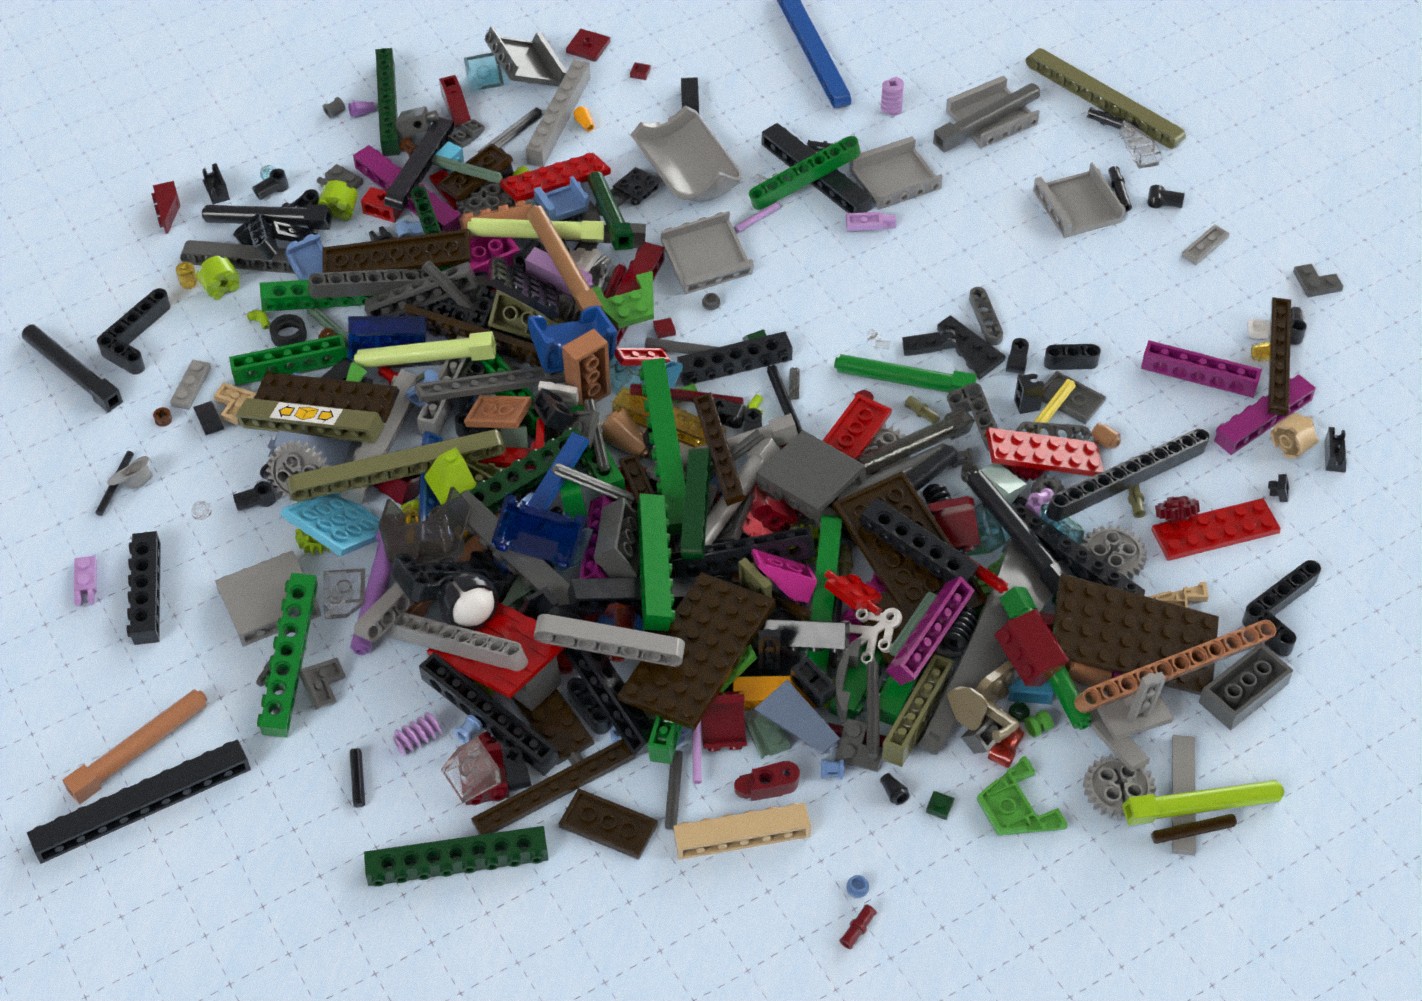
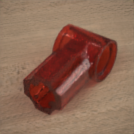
M1018 727L1017 730L1001 740L1000 743H995L989 752L988 759L1005 768H1009L1015 757L1016 750L1024 738L1025 733L1021 728Z

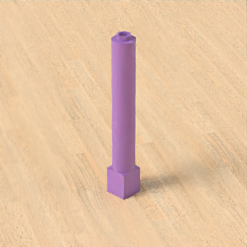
M396 515L381 519L375 539L379 544L358 619L387 592L395 556L399 547L404 546L409 525ZM354 633L350 648L355 654L365 655L371 652L373 642L358 637Z

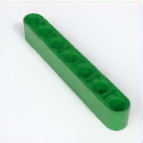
M847 136L753 187L749 191L753 208L756 210L764 209L856 159L861 154L858 139L855 136Z

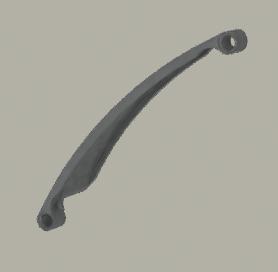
M1010 537L1002 549V553L1005 554L999 566L997 576L1008 583V591L1014 586L1026 587L1037 606L1038 612H1040L1052 596V593L1040 580L1041 573L1026 558L1023 551ZM991 588L953 676L933 717L916 742L917 746L932 755L939 753L953 725L957 721L947 693L958 686L970 687L975 690L978 684L996 670L1007 657L994 636L1003 625L1012 620L999 599L1006 591L1001 594Z

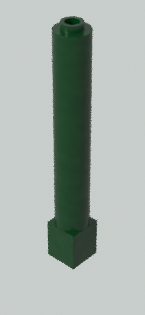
M599 171L590 173L587 182L610 232V241L614 250L633 249V231L629 222H625L603 173Z

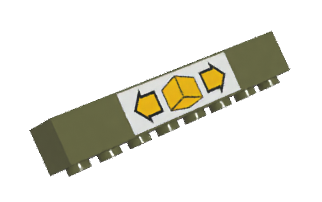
M246 398L236 413L243 428L273 432L283 431L366 443H375L385 427L378 412Z

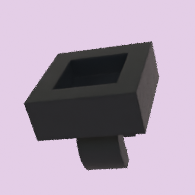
M1278 474V482H1268L1269 495L1279 496L1280 502H1288L1290 486L1287 474Z

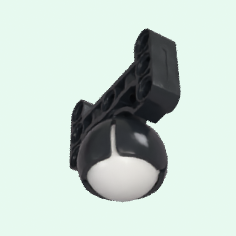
M481 551L471 552L469 561L417 563L411 555L398 553L395 556L391 573L410 600L414 602L433 601L439 596V607L444 619L451 625L469 630L480 628L485 624V620L489 621L492 619L498 608V599L502 597L506 582V576L486 553Z

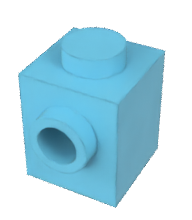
M447 142L436 153V155L464 162L463 149L451 142ZM439 167L440 169H442V170L445 169L446 171H448V172H450V173L453 172V170L446 169V168H443V167Z

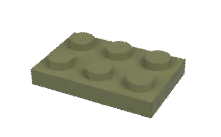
M746 558L740 560L739 586L772 598L771 580L767 576H763L754 563H750Z

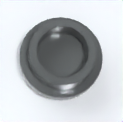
M707 293L702 299V306L707 310H715L720 306V298L715 293Z

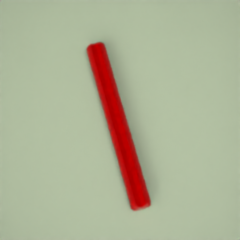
M959 551L979 565L975 575L977 578L1001 594L1004 591H1008L1009 588H1007L1008 583Z

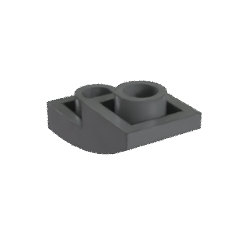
M474 119L461 124L460 131L449 135L447 142L464 148L483 133L485 126Z

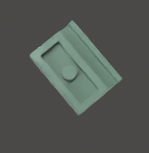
M760 715L752 720H745V726L761 759L764 756H772L790 749V743L786 734L780 727Z

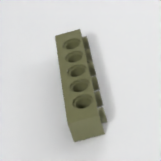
M934 654L883 742L882 760L903 767L953 676V660Z

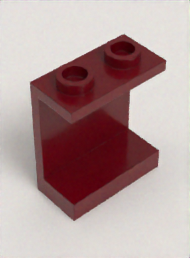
M964 496L929 504L930 512L935 514L937 523L955 550L971 552L975 551V547L981 546L973 498Z
M743 691L718 693L701 719L704 749L708 748V751L715 752L720 751L721 747H729V750H741L742 746H747Z
M500 742L457 749L466 805H479L483 802L501 801L505 798H510Z

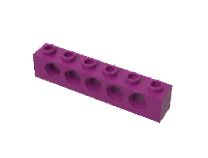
M1148 340L1141 369L1251 398L1255 396L1262 369L1150 340Z
M961 576L945 583L886 669V672L899 685L916 679L975 590Z

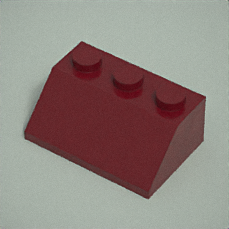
M1037 609L1008 621L994 634L1026 687H1041L1070 661Z

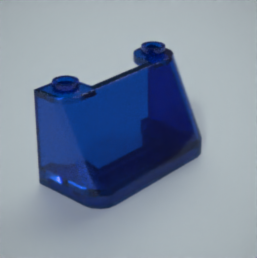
M506 493L492 538V544L499 551H514L556 563L555 566L568 569V567L573 566L587 516L577 514L576 518H570V514L566 513L565 516L526 505L525 501H522L520 504L519 501H516V496Z

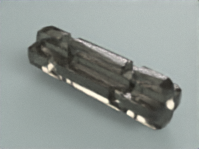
M791 367L789 372L790 400H798L800 369L798 367Z

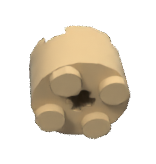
M1297 413L1290 414L1277 423L1270 432L1274 446H1279L1285 452L1282 455L1290 459H1296L1319 441L1313 427V420L1309 416L1304 417Z

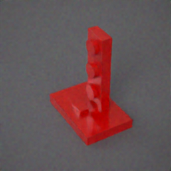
M537 419L535 442H532L531 449L505 447L506 450L503 454L479 460L478 462L487 465L489 462L494 463L496 467H510L513 461L521 460L533 449H540L544 446V423L541 419ZM529 466L527 469H534V470H535L536 467H535V466Z

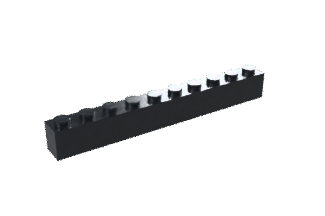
M236 739L212 751H206L196 758L186 760L171 769L163 770L153 777L145 778L135 785L122 788L110 796L102 797L92 804L79 807L76 811L59 816L49 823L36 826L33 830L26 833L40 864L246 773L251 768L239 740Z

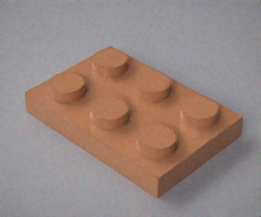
M479 395L464 423L466 427L518 429L532 405L531 397Z

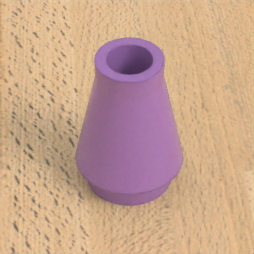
M353 100L348 104L350 116H355V118L375 112L373 101Z

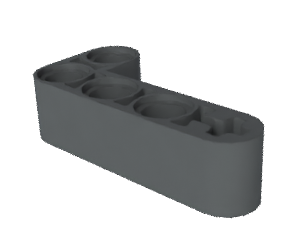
M971 383L951 391L947 395V402L952 413L962 415L972 411L986 449L989 451L986 431L988 427L997 428L981 385Z

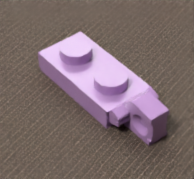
M882 212L847 213V231L896 228V215H885Z

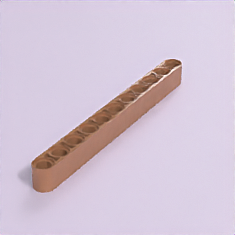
M1262 620L1084 690L1075 698V707L1082 713H1088L1136 694L1141 682L1139 677L1142 678L1146 674L1158 673V670L1164 674L1165 682L1249 650L1272 638L1276 634V627L1271 621Z

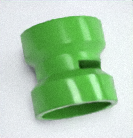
M1045 709L1037 712L1036 716H1029L1024 719L1025 728L1033 738L1041 735L1042 731H1049L1054 728L1053 719Z

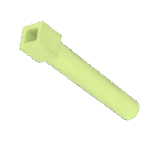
M471 218V221H468L467 229H469L471 236L540 239L529 220ZM551 221L560 238L564 240L604 243V221Z
M492 331L471 333L469 338L359 349L357 354L354 355V361L362 368L466 357H471L473 361L495 359L497 344Z

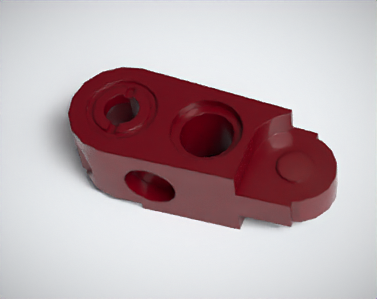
M766 496V499L757 500L751 505L750 509L753 518L760 521L763 527L774 533L790 530L791 527L799 523L793 508Z
M782 761L752 769V773L741 775L735 780L734 792L738 797L750 798V801L790 794L798 787L800 769L794 762Z

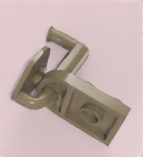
M1010 660L986 676L975 690L970 687L958 686L947 693L956 720L970 730L978 729L982 724L985 714L1003 726L999 731L994 730L992 732V738L996 743H1000L1001 740L1008 737L1019 727V722L995 705L998 699L1002 700L1009 691L1007 688L1008 684L1015 676V668Z

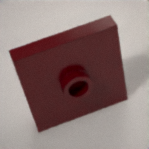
M580 28L566 47V53L596 62L611 40L608 36Z

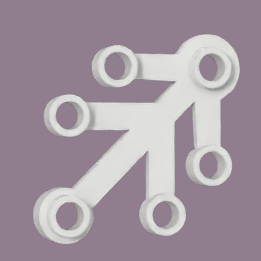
M888 608L878 616L868 612L866 609H858L856 611V617L860 622L868 620L879 621L874 626L852 625L850 623L849 634H862L857 638L861 639V647L867 643L866 652L861 655V661L865 665L868 662L875 661L874 654L878 634L884 629V637L878 642V648L883 653L890 652L894 628L900 626L902 622V614L898 609ZM862 613H866L863 618H860ZM891 615H894L892 620H888ZM888 643L886 648H882L883 644ZM848 648L843 649V652H842L843 655H844V653L846 652V650H847ZM867 656H871L869 661H865ZM837 658V665H838V666H839V663H840V661H841V658H839V659Z

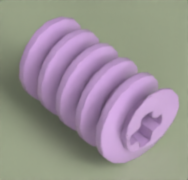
M894 77L882 83L880 109L884 113L899 115L902 112L904 82L901 78Z
M426 712L424 719L422 717L417 718V723L410 721L409 727L403 725L401 727L402 732L396 729L393 740L400 753L405 757L406 748L413 752V744L420 748V740L429 743V735L435 740V732L438 731L440 734L442 732L436 719Z

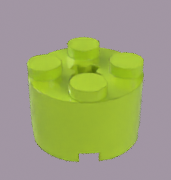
M328 181L322 188L318 205H328L334 218L349 221L354 212L358 192L354 187H347V183L343 181Z
M214 256L207 259L201 264L202 269L200 272L198 270L196 272L197 280L214 300H219L225 293L235 292L240 287V275L225 256L224 258Z

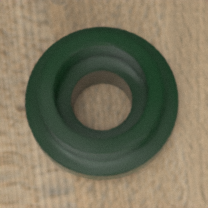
M1015 702L1009 707L1008 714L1019 723H1022L1025 718L1030 716V710L1025 703Z

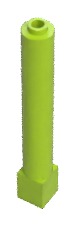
M1269 780L1162 796L1149 794L1129 797L1122 804L1128 826L1153 823L1156 819L1280 802L1284 796V788L1277 780Z

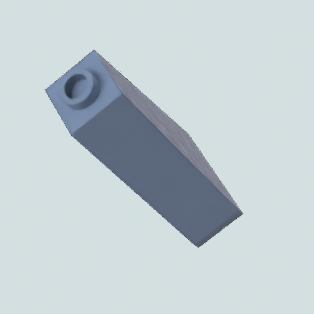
M278 431L275 438L271 437L267 448L271 449L270 456L284 442L288 444L292 440L296 444L300 440L302 446L308 442V448L311 449L313 446H316L315 452L322 451L320 457H327L324 464L334 466L345 463L351 442Z
M788 679L754 709L757 714L821 754H824L826 751L830 754L839 746L836 743L840 739Z

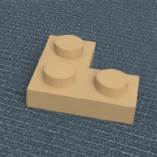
M223 382L214 394L215 401L227 405L221 413V419L239 425L240 421L236 413L246 398L254 399L257 393Z

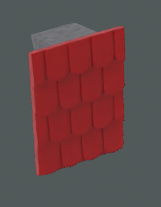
M498 602V608L492 619L489 621L485 620V624L482 627L473 631L520 643L528 659V664L524 669L513 671L431 648L427 650V655L430 656L432 653H436L457 671L508 698L513 696L530 711H533L562 684L556 656L565 647L538 642L534 638L537 620Z

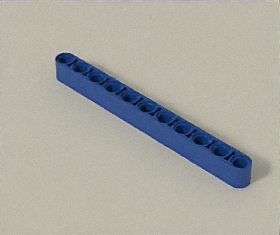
M777 0L832 107L838 108L851 105L849 90L801 0Z

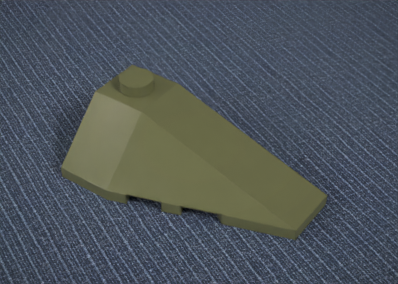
M497 289L488 326L532 339L528 329V317L541 315L547 321V326L556 325V323L538 310Z

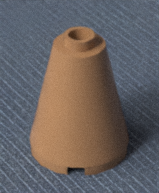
M620 407L621 411L619 413L615 410L602 424L601 428L604 429L602 432L603 440L630 455L638 454L639 459H646L651 453L644 444V433L628 411Z

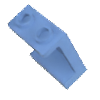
M574 176L570 177V184L568 186L544 193L541 187L534 188V201L536 205L543 207L551 221H560L589 211L590 197L587 192L583 191L581 183L577 182Z
M320 234L307 235L304 237V240L299 242L293 241L286 247L284 254L298 280H308L309 276L313 273H323V245L320 241Z

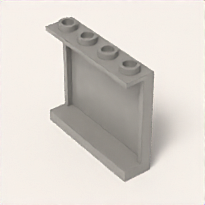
M1003 75L948 98L946 113L955 122H958L1012 93L1007 88L1008 79ZM1023 106L969 136L980 148L986 147L1037 125L1040 111L1031 112L1026 106Z
M913 136L862 152L859 157L850 161L849 170L862 188L870 193L872 201L878 210L942 188L943 175L936 176L915 149L916 140Z
M1093 162L1090 163L1088 172L1047 183L1042 176L1035 178L1033 192L1064 238L1123 222L1125 207L1120 203L1116 193L1111 190L1107 180L1102 177L1100 170L1096 168Z
M730 211L719 212L714 216L702 217L697 221L686 222L681 226L669 227L662 231L660 241L684 295L753 273L754 263L752 259H747L729 220Z
M293 550L215 580L219 595H221L243 647L279 633L277 622L278 618L282 617L283 614L281 602L282 599H286L287 592H285L286 580H290L291 573L304 574ZM298 595V596L295 597V599H300V598H302L303 596H302V595ZM316 597L311 620L322 616ZM299 614L291 615L292 618L299 616Z

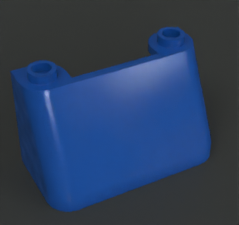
M599 305L584 309L581 313L580 321L547 326V321L541 315L528 317V329L540 364L547 373L564 371L562 346L592 329H595L608 342L609 361L614 357L617 330Z

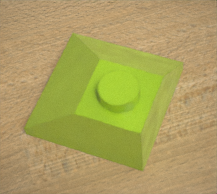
M456 447L439 455L424 476L441 505L447 501L455 500L460 493L466 490L470 491L476 486V482L465 460Z

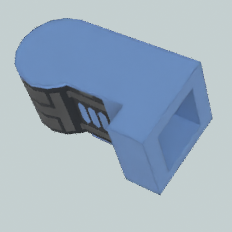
M428 369L416 377V384L438 381L439 378L434 370ZM415 386L408 389L404 395L418 407L427 403H420L415 392Z

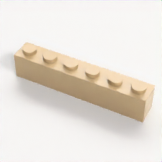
M791 803L784 807H769L761 811L751 810L738 815L727 814L720 818H705L692 823L682 822L673 826L678 860L807 838L810 837L811 824L805 803Z

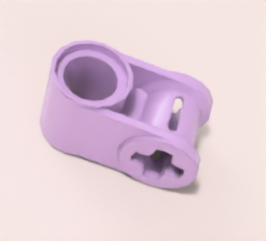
M1045 488L1040 493H1032L1025 507L1046 521L1048 518L1046 516L1048 506L1045 504L1049 505L1054 492L1049 488Z

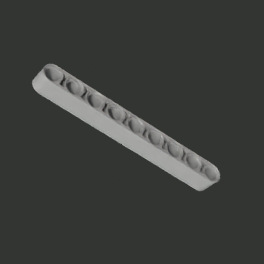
M404 613L385 632L391 638L493 666L504 667L513 671L522 670L528 664V659L518 642L409 613Z

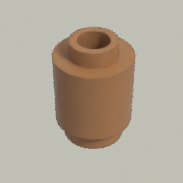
M1098 423L1091 432L1094 440L1108 450L1116 449L1121 443V434L1106 424Z

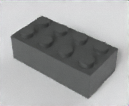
M624 497L603 507L594 560L597 565L604 569L608 578H636L639 574L637 513Z
M1260 643L1205 686L1198 703L1231 731L1287 686L1293 669L1265 645Z

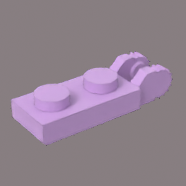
M96 556L74 558L76 606H81L82 595L88 594L87 600L89 604H95V593H97Z

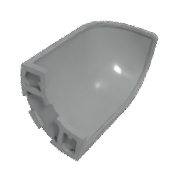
M684 106L674 116L668 118V122L663 124L659 122H640L630 134L669 190L680 199L697 202L709 201L726 194L743 179L742 172L698 112L690 107Z

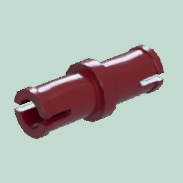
M864 905L858 916L850 921V927L839 940L845 948L852 949L860 935H864L867 931L866 927L877 914V911L872 906Z

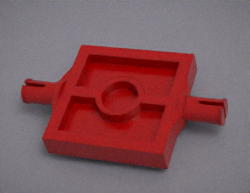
M831 570L826 571L824 576L829 580L826 581L824 587L853 610L866 609L875 616L880 615L882 609L876 604H880L882 596L873 587L866 585L857 575L850 574L840 577Z

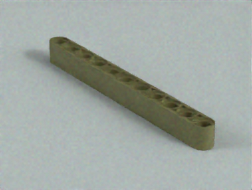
M1038 48L1026 57V64L1030 69L1101 110L1109 112L1110 115L1138 124L1139 132L1165 147L1173 149L1186 138L1185 131L1181 127L1048 51Z
M490 430L294 474L288 477L286 483L291 499L293 501H303L426 473L439 455L455 447L466 463L499 456L505 452L506 448L498 430Z

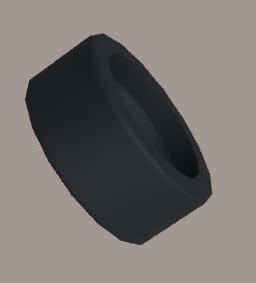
M284 314L275 318L270 324L271 340L277 347L305 342L307 338L305 323L297 315ZM294 327L299 329L291 336L278 335V332L284 328Z

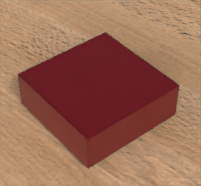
M634 62L630 71V78L646 80L650 73L651 65Z
M671 317L653 321V327L658 339L676 335Z

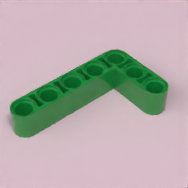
M566 480L560 489L568 529L569 531L585 530L588 519L580 485Z

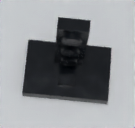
M780 629L758 630V649H753L757 659L739 677L790 676L791 668L799 663L798 651L788 650V646L780 647Z

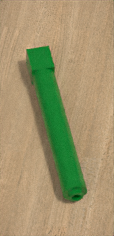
M844 354L836 357L834 363L837 373L950 393L968 384L976 383L977 374L955 370L953 374Z
M1014 586L999 598L1010 619L1037 609L1026 587ZM1063 666L1048 682L1073 728L1084 730L1091 725L1090 722L1093 720L1090 712L1082 713L1076 709L1074 701L1080 693L1067 669Z

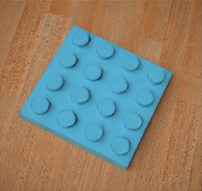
M340 492L300 501L282 508L280 516L289 523L295 525L305 534L310 535L318 543L326 546L340 557L377 542L375 539L381 518L360 504L339 497Z

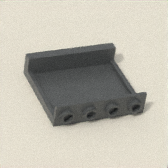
M490 26L485 35V42L510 80L560 86L567 70L542 33H536L533 40L528 41L500 37L494 27Z
M803 430L756 472L757 485L762 491H767L776 499L782 500L791 508L799 510L808 518L820 523V512L854 481L862 483L866 479L864 464Z

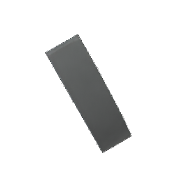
M856 639L848 647L841 658L836 674L835 705L842 722L846 721L850 701V692L843 691L848 667L857 669L861 639Z

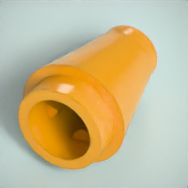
M584 106L577 107L573 112L574 119L587 132L592 131L595 125L589 109Z

